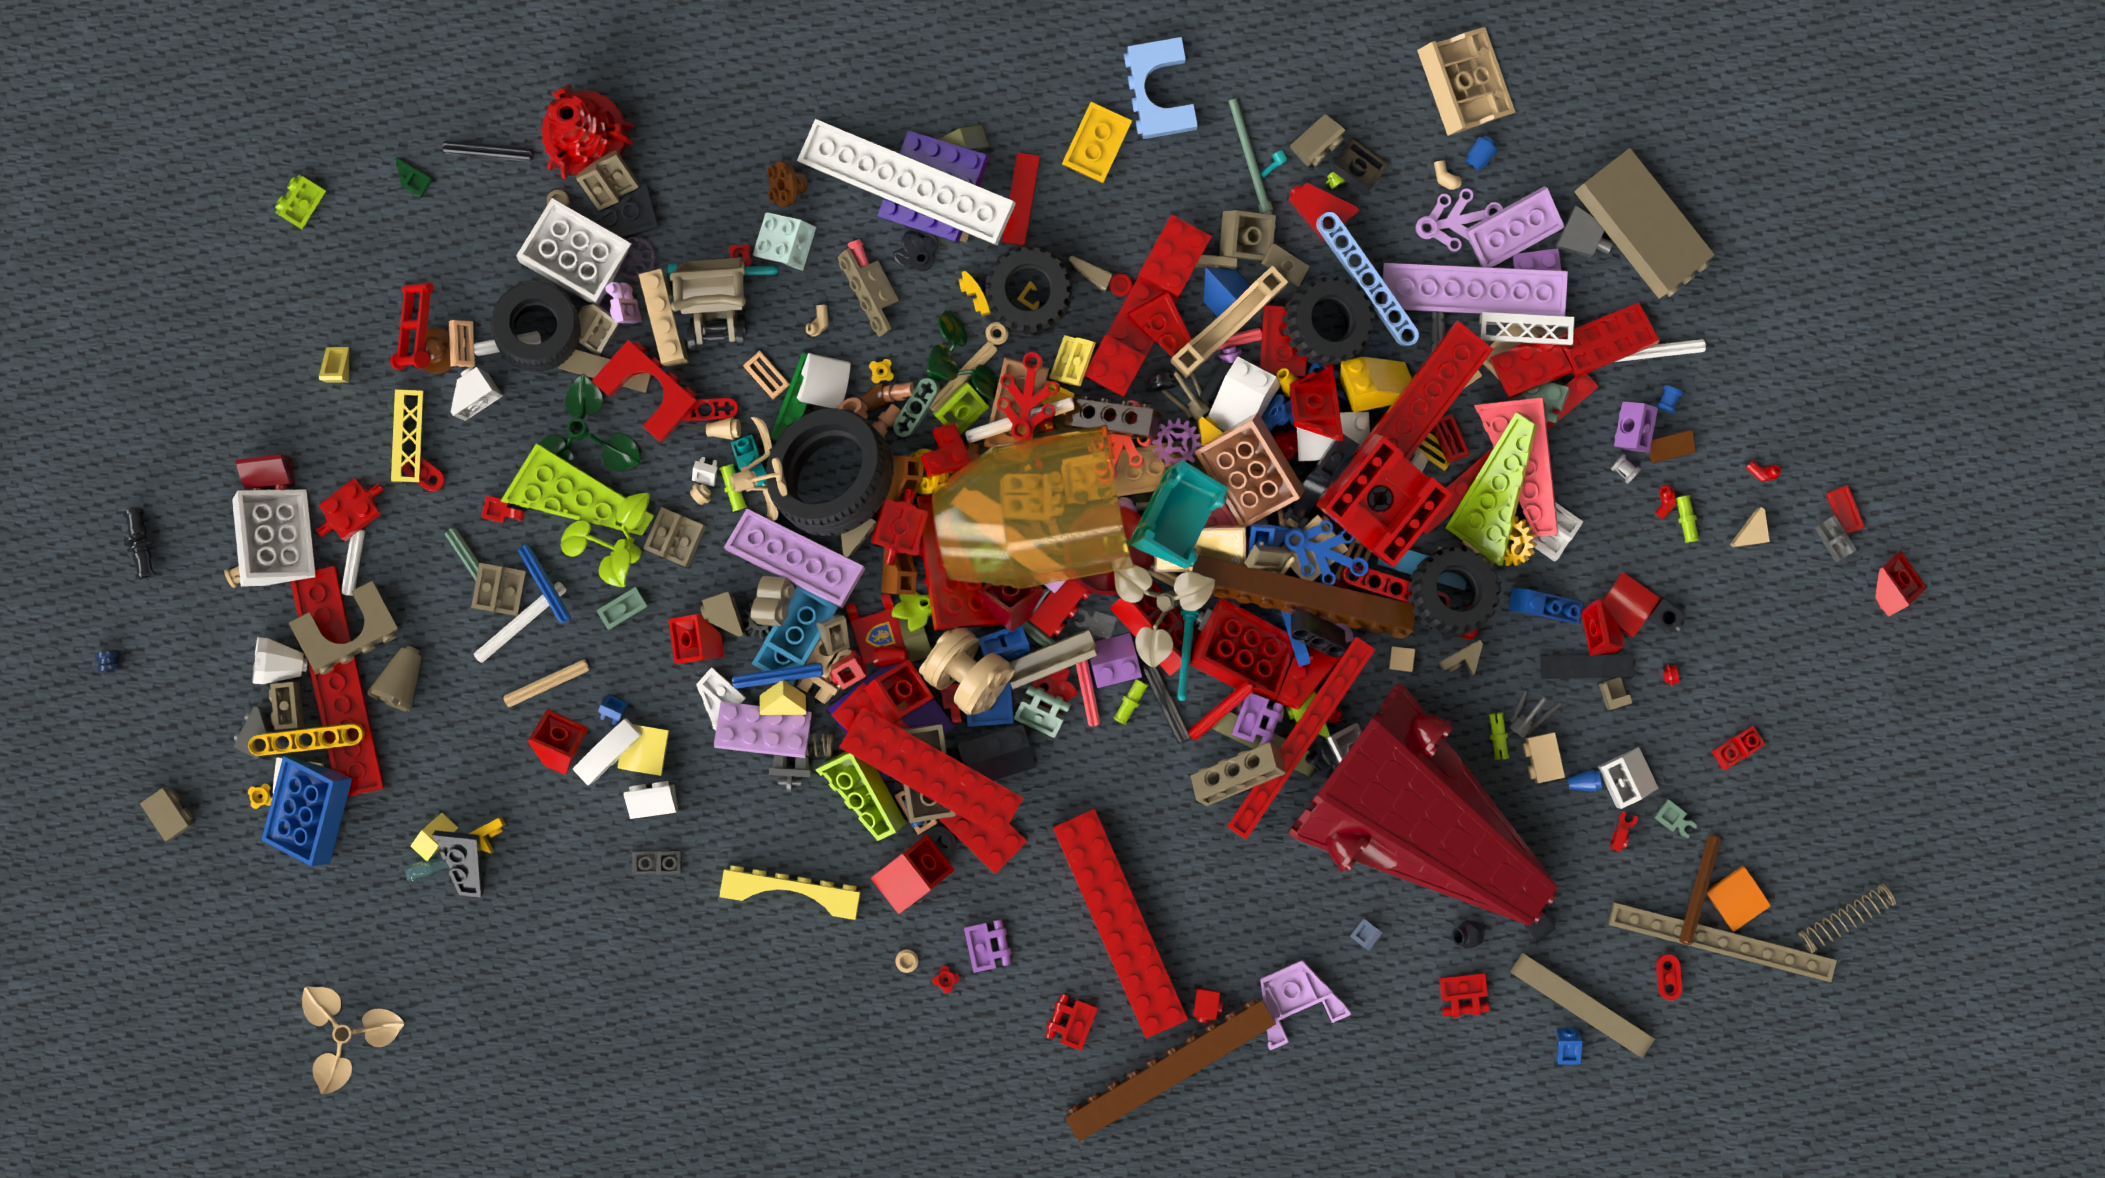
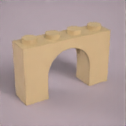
M662 269L639 274L661 364L666 368H672L689 363L685 343L680 337L671 309L670 298L673 296L667 274Z

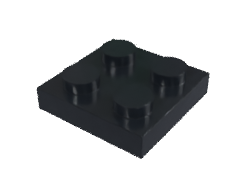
M1352 138L1329 169L1361 193L1367 195L1388 164Z

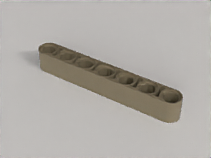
M1523 953L1510 971L1641 1058L1645 1056L1655 1040Z

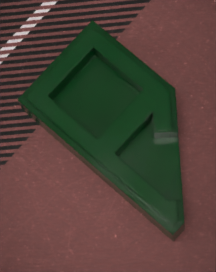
M396 157L395 163L401 186L422 198L433 178Z

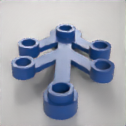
M1325 520L1320 525L1306 531L1292 528L1284 536L1287 548L1296 551L1301 564V573L1304 576H1311L1315 571L1313 564L1308 561L1305 549L1314 553L1323 575L1322 582L1326 585H1332L1336 580L1334 573L1330 571L1326 558L1349 567L1356 576H1363L1368 571V563L1365 559H1352L1329 549L1339 544L1351 543L1354 537L1349 541L1343 539L1345 531H1342L1340 535L1319 543L1308 540L1321 533H1331L1333 525L1330 521ZM1328 523L1331 527L1330 530L1324 532L1321 528L1322 524ZM1293 535L1300 537L1299 543L1294 544L1291 541ZM1361 562L1364 565L1363 570L1357 571L1355 564ZM1305 565L1312 567L1310 574L1304 573L1303 568ZM1331 574L1333 581L1331 583L1325 582V575Z

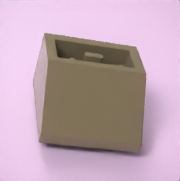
M1324 114L1291 144L1290 149L1307 167L1312 164L1316 167L1324 160L1328 149L1334 151L1342 143L1345 129Z

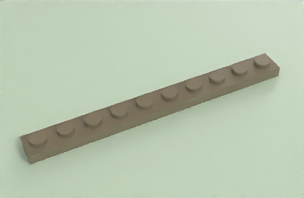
M1613 902L1608 925L1681 943L1679 938L1684 920ZM1700 924L1697 926L1693 944L1689 945L1827 982H1832L1837 962L1835 959Z

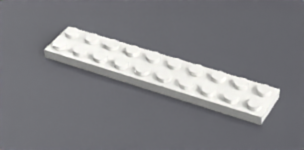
M816 119L797 160L804 165L995 245H998L1016 204L1012 200Z

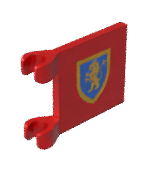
M885 593L881 596L885 610L859 618L855 604H849L846 607L864 665L874 662V648H879L880 645L906 649L898 618L893 617L891 614L894 605L890 593Z

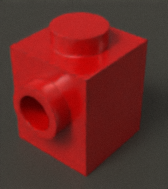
M1196 987L1192 1015L1197 1017V1021L1210 1023L1211 1019L1216 1020L1217 1015H1221L1223 1001H1219L1220 992Z

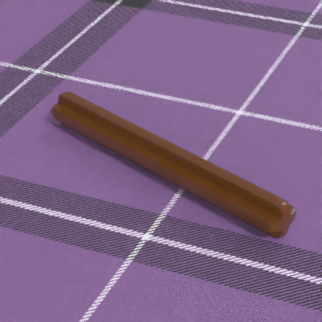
M1708 835L1683 923L1679 942L1686 945L1693 944L1721 843V838L1716 835Z

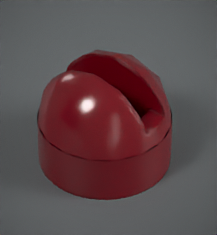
M1054 417L1047 418L1038 424L1043 431L1050 432L1056 430L1055 424L1053 425L1052 421H1055Z

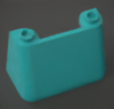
M1183 460L1170 466L1160 479L1129 544L1138 550L1184 569L1192 567L1198 558L1197 550L1194 546L1211 512L1217 507L1221 508L1226 502L1227 496L1225 494L1228 488Z

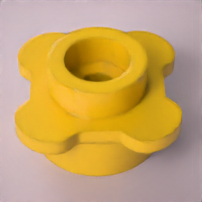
M884 359L882 362L872 361L869 364L873 375L871 380L877 384L880 381H891L894 375L890 369L891 361Z
M262 784L261 787L249 788L248 794L250 795L252 808L258 809L262 805H271L272 797L269 792L271 787L268 784Z

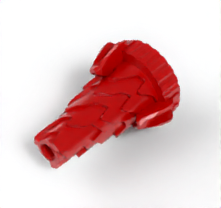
M571 83L566 84L564 88L557 90V92H551L557 100L549 103L547 114L543 119V126L541 127L542 143L545 146L546 153L550 156L547 168L550 171L556 167L558 169L561 168L562 179L566 180L568 175L577 176L587 166L614 150H617L622 158L626 147L633 145L634 141L629 139L627 135L629 130L634 128V124L625 122V118L618 107L606 96H602L594 91L589 92L588 90L573 91ZM573 109L574 114L572 118L568 120L563 119V112Z

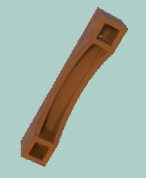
M892 456L894 475L887 499L895 502L903 501L906 488L916 491L915 498L923 480V462L921 457ZM884 548L881 592L915 595L917 571L912 555L897 553L894 566L884 563L888 550Z

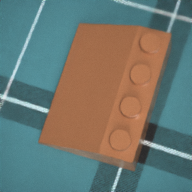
M1258 412L1195 450L1197 457L1209 476L1228 488L1225 494L1227 496L1226 504L1239 525H1246V527L1298 500L1305 491Z

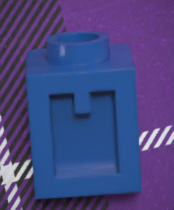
M1571 1027L1557 1029V1064H1581L1583 1041L1580 1030Z

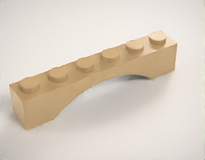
M1272 265L1228 309L1184 346L1171 359V363L1187 378L1287 286L1288 281Z

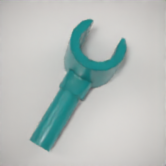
M1283 150L1272 155L1275 162L1260 174L1263 178L1273 169L1287 161Z

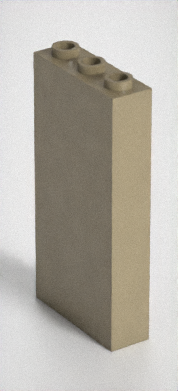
M1631 148L1574 191L1659 299L1665 294L1670 297L1680 289L1679 283L1682 282L1685 285L1695 277L1693 272L1698 270L1700 273L1710 265L1708 260L1715 255Z

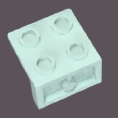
M766 213L753 255L803 270L816 227L799 219Z

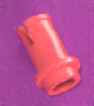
M858 239L848 243L849 248L847 249L852 251L859 267L862 268L870 263L863 248L864 243H861V240Z

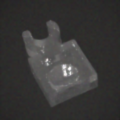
M1078 610L1079 614L1085 616V621L1082 623L1075 621L1074 624L1077 627L1084 628L1089 626L1093 635L1111 640L1117 621L1116 617L1097 611L1091 617L1086 611Z

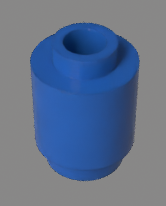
M1487 136L1484 138L1478 137L1467 153L1465 162L1473 165L1478 171L1483 167L1485 168L1498 150L1495 147L1496 142Z

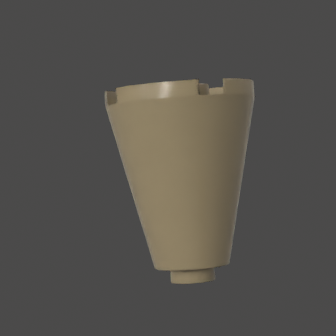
M407 646L406 649L400 648L369 688L367 694L376 700L380 696V699L386 702L387 705L410 712L422 657L419 655L420 651L411 646Z

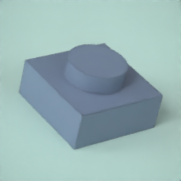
M1363 919L1350 937L1369 951L1382 932Z

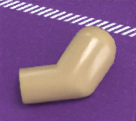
M1445 160L1434 162L1437 181L1440 185L1450 190L1461 186V178L1447 172Z
M827 305L816 306L817 318L811 324L808 323L806 325L807 334L818 336L828 327Z

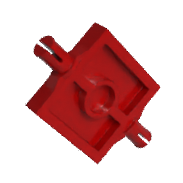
M356 478L352 479L319 504L327 520L324 525L316 529L319 535L323 537L333 529L343 541H347L381 515V512L376 507L374 497L384 491V488H382L380 483H377L370 490H366Z
M906 488L903 501L895 502L885 499L881 506L871 543L881 545L888 550L885 564L894 566L897 553H907L916 556L929 512L912 505L916 492L914 490Z

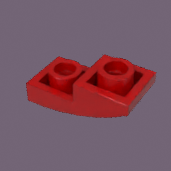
M1752 725L1711 752L1722 769L1727 770L1766 744L1754 725Z

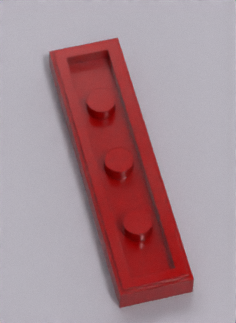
M1017 152L1009 200L1014 201L1016 204L1004 229L1002 243L1019 246L1025 245L1040 156Z

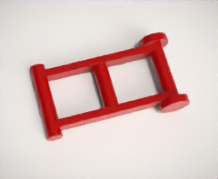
M431 282L409 284L402 287L404 296L398 351L390 358V364L395 370H404L408 365H414L418 369H423L430 363V356L425 351L430 297L431 291L434 289V285ZM414 293H420L418 319L411 320ZM410 329H416L414 353L412 356H407Z

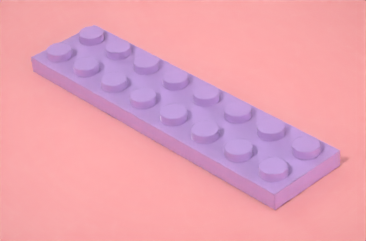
M1384 263L1383 281L1403 310L1476 314L1491 312L1565 317L1568 271ZM1382 293V304H1384L1386 297Z

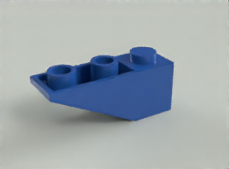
M1512 588L1508 610L1579 624L1583 602L1529 589Z

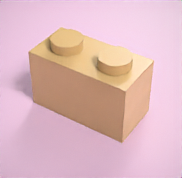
M1555 732L1525 738L1526 743L1523 744L1525 757H1529L1531 766H1528L1530 779H1534L1535 783H1542L1564 778L1565 775Z

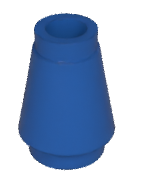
M1592 769L1568 776L1569 790L1597 792L1596 789H1602L1600 771Z

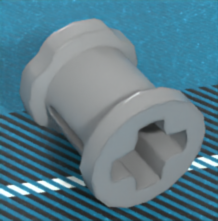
M1622 454L1610 468L1612 471L1618 472L1627 484L1641 470L1629 462L1625 454Z

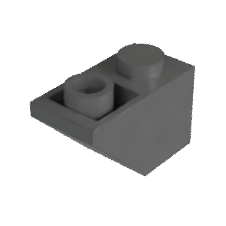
M254 706L245 715L244 720L246 723L243 729L240 728L235 734L234 741L236 742L233 747L256 759H263L264 755H254L248 748V742L253 736L271 732L264 708ZM258 738L255 741V747L263 751L266 748V743L263 739Z

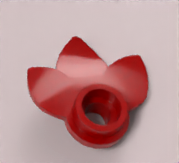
M1069 668L1037 679L1032 684L1033 687L1038 689L1042 683H1046L1048 689L1044 692L1054 697L1058 695L1063 698V701L1072 699L1078 693L1076 688L1066 681L1070 671ZM1043 701L1044 706L1051 709L1052 705Z

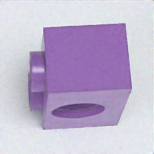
M1622 402L1614 446L1624 450L1649 453L1658 408L1644 403Z

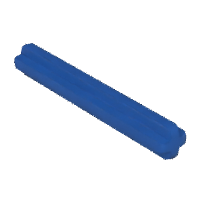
M528 544L523 545L518 549L519 554L558 621L561 623L567 622L571 619L570 613L531 546Z
M821 663L735 675L732 677L734 688L738 689L778 683L783 680L791 681L823 675V666Z

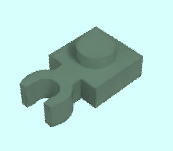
M1668 799L1653 817L1672 832L1677 827L1680 835L1685 838L1690 837L1685 832L1687 825L1694 829L1697 828L1694 822L1685 821L1683 818L1687 813Z

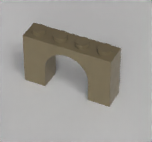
M373 581L352 591L353 597L364 615V627L361 634L349 643L336 644L325 639L310 612L289 622L316 675L319 673L321 675L327 674L334 669L333 666L352 661L355 658L354 655L363 652V654L368 653L376 648V644L382 641L388 643L396 638V634L399 633L398 628Z

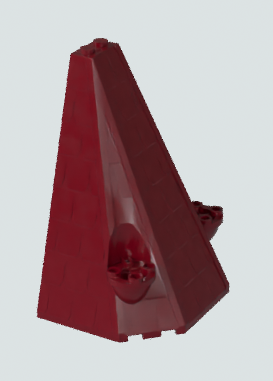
M1398 682L1381 703L1380 708L1384 710L1383 714L1375 713L1310 803L1314 806V809L1312 810L1307 807L1287 834L1296 840L1328 851L1332 860L1338 866L1337 870L1340 872L1344 869L1349 872L1355 862L1526 925L1530 926L1533 922L1537 924L1544 914L1541 910L1545 904L1550 905L1558 895L1555 892L1558 886L1467 766L1444 739L1453 728L1450 725L1451 720L1427 715L1407 688Z

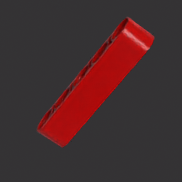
M1355 564L1357 571L1363 570V566ZM1345 566L1340 572V578L1346 585L1392 600L1409 603L1408 597L1412 595V592L1408 591V584L1411 583L1409 581L1369 568L1366 574L1357 576L1354 581H1350L1347 578L1349 567ZM1372 575L1376 576L1379 581L1376 588H1372L1368 582ZM1394 582L1400 586V592L1397 595L1392 594L1390 591V586ZM1437 591L1438 596L1443 600V604L1449 608L1451 602L1449 596Z

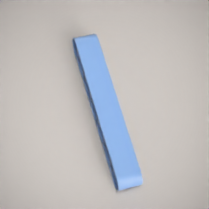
M1332 212L1321 215L1316 222L1318 231L1358 288H1362L1366 293L1364 295L1367 300L1370 299L1372 308L1393 338L1402 346L1415 344L1419 338L1417 328L1342 221ZM1325 217L1332 219V229H1326L1323 226V219ZM1338 236H1343L1346 239V246L1344 248H1339L1336 245V238ZM1351 255L1359 257L1360 263L1357 267L1350 265L1349 258ZM1365 273L1370 274L1373 278L1370 286L1365 285L1362 281ZM1378 292H1382L1386 297V301L1382 305L1378 304L1375 300ZM1391 311L1398 313L1399 320L1397 323H1392L1389 320L1388 315ZM1405 329L1412 333V338L1409 342L1402 339V332Z

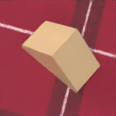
M1760 507L1754 511L1730 543L1732 547L1770 542L1765 509Z

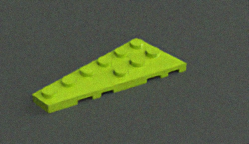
M1520 412L1514 414L1446 526L1447 530L1460 539L1466 540L1480 553L1499 566L1503 565L1537 429V424Z
M536 443L501 499V502L512 503L622 531V523L617 521L616 515L620 504L626 497L539 443ZM646 510L640 524L632 530L627 528V531L643 535L655 515Z

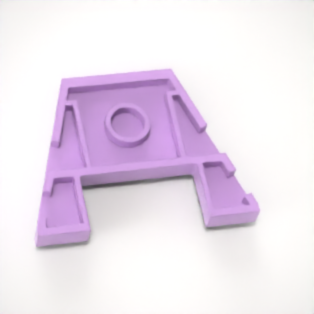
M1303 959L1260 979L1263 1001L1276 1021V1025L1267 1030L1268 1047L1270 1050L1289 1042L1280 1020L1314 1004L1323 1002L1332 1023L1351 1015L1350 1009Z

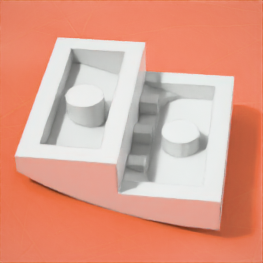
M808 353L801 373L804 379L797 399L800 402L833 409L838 408L844 401L850 363Z
M1556 502L1559 534L1557 536H1537L1532 539L1533 542L1537 543V546L1534 548L1554 562L1558 560L1569 541L1573 539L1583 523L1582 520Z

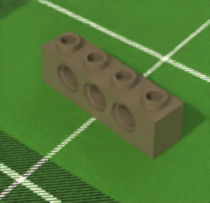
M1271 742L1259 744L1255 749L1238 753L1236 757L1221 760L1217 765L1210 768L1205 767L1198 770V773L1191 775L1196 800L1205 806H1209L1286 774L1281 749Z

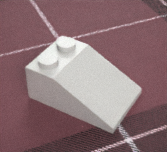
M1237 356L1224 378L1208 417L1217 422L1216 428L1222 431L1230 429L1257 412L1261 417L1280 387L1277 377Z
M1369 412L1340 413L1343 434L1359 444V448L1370 434ZM1297 428L1299 461H1319L1333 439Z

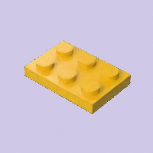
M1090 102L1062 165L1104 183L1132 120Z

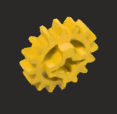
M1518 516L1514 517L1504 557L1506 566L1512 563L1517 566L1521 564V561L1523 563L1528 561V556H1532L1535 553L1531 548L1537 546V543L1532 541L1537 535L1530 533L1533 526L1526 527L1525 519L1518 522Z

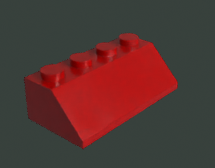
M1154 580L1151 587L1147 589L1150 592L1164 593ZM1144 594L1140 601L1134 603L1120 598L1110 607L1135 637L1143 627L1153 629L1154 624L1162 614V610L1157 606V597ZM1178 607L1168 611V614L1165 615L1157 629L1168 631L1173 638L1171 654L1160 663L1169 676L1175 673L1181 666L1185 620H1183ZM1193 627L1191 653L1200 635V632L1195 627Z

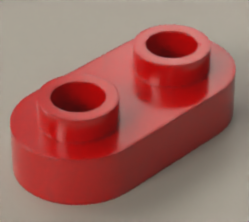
M414 456L413 458H411V460H412L414 463H415V456ZM421 457L420 482L417 483L428 491H439L445 484L444 474ZM408 461L403 466V471L409 477H415L412 464ZM432 476H436L438 480L434 485L430 483Z
M1663 954L1656 961L1658 992L1666 1000H1675L1682 993L1680 962L1671 954ZM1666 961L1671 963V968L1668 970L1664 969L1663 966ZM1668 984L1673 985L1672 992L1666 991L1665 988Z

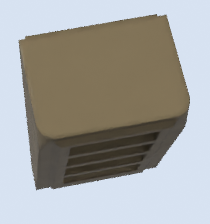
M1071 256L1069 259L1071 266L1101 291L1106 292L1112 278V273Z

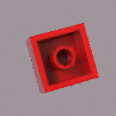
M910 659L877 677L864 688L882 717L892 724L923 707L934 698Z

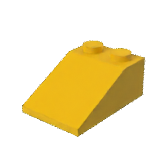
M1359 357L1341 361L1340 381L1353 413L1392 405L1412 379L1405 362L1370 357Z

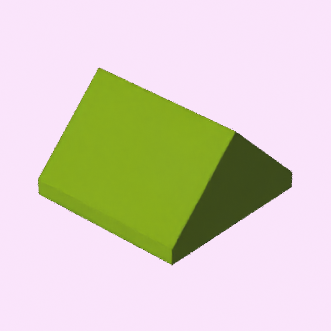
M964 382L932 414L943 425L956 423L961 435L989 406L967 382Z

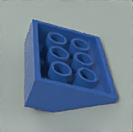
M284 755L262 841L311 867L329 864L352 778L336 770Z

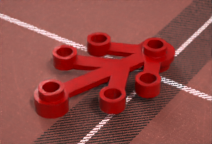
M1034 352L1027 353L1023 358V365L1027 369L1023 394L1016 386L1015 378L1012 375L1005 374L1000 380L1001 385L1008 389L1020 406V418L1012 409V402L1009 398L1001 397L997 401V407L1004 411L1012 423V436L1022 442L1029 440L1033 436L1035 426L1046 418L1054 417L1056 414L1054 405L1045 404L1038 414L1029 419L1031 409L1050 395H1056L1060 391V386L1057 382L1049 381L1046 383L1045 388L1033 396L1036 373L1043 363L1042 357ZM1032 358L1037 359L1036 366H1031L1030 360ZM1007 377H1010L1012 382L1006 386L1004 381ZM1051 384H1055L1056 390L1054 392L1049 391V386ZM1003 400H1007L1008 406L1006 408L1001 407V402ZM1050 406L1052 413L1047 415L1045 409ZM1021 426L1026 427L1027 431L1025 434L1019 432Z

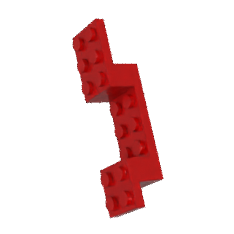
M1171 214L1138 274L1134 286L1088 365L1085 377L1122 397L1125 396L1155 342L1127 312L1165 291L1169 293L1175 305L1212 236Z

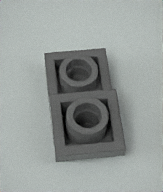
M632 851V875L680 874V851Z

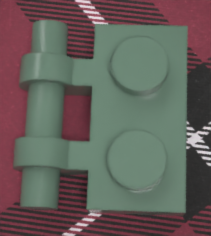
M1549 382L1519 395L1518 398L1522 400L1544 397L1546 423L1548 421L1557 423L1559 415L1552 413L1553 409L1563 410L1570 390L1568 387Z
M1029 685L1026 694L1033 696V699L1031 701L1023 697L1013 719L1055 738L1065 717L1057 712L1059 709L1068 712L1071 704L1063 701V698L1058 695L1054 697L1044 692L1045 689L1040 687L1037 689ZM1040 700L1052 705L1051 709L1040 705Z

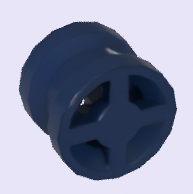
M119 651L95 653V658L99 662L97 672L120 669L121 665L117 661Z

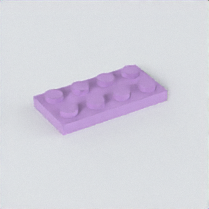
M1544 186L1467 228L1465 231L1481 267L1492 268L1563 229L1564 225L1548 188Z
M720 702L714 748L806 758L812 712L806 711V715H760V706Z

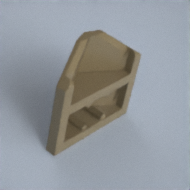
M594 303L583 306L578 313L581 325L579 343L599 356L617 333L620 323H615L609 312Z

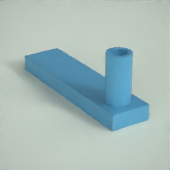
M1408 550L1395 567L1386 564L1380 558H1378L1377 565L1412 575L1413 571L1417 569V565L1427 558L1428 555ZM1444 572L1437 580V583L1460 590H1465L1467 585L1463 577L1453 572Z

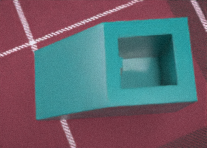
M752 434L731 442L740 472H742L741 468L747 467L761 457ZM763 461L749 470L750 472L754 471L756 477L766 475ZM766 479L757 481V484L754 486H762L767 481Z

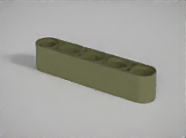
M1231 712L1211 727L1252 749L1257 748L1262 739L1261 736L1256 735L1254 742L1251 743L1231 735L1238 717ZM1275 734L1274 740L1270 742L1280 748L1286 739ZM1307 750L1295 767V770L1312 778L1316 768L1306 762V756L1310 752Z

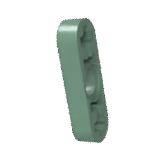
M925 378L918 383L912 396H910L894 422L893 428L898 436H911L916 431L940 392V385L937 380ZM931 383L933 392H928L924 397L925 399L918 397V394L924 395L926 391L924 385ZM914 401H919L922 405V411L919 414H915L911 410V405ZM909 416L916 418V420L912 419L908 422L907 427L909 430L901 431V422H907Z

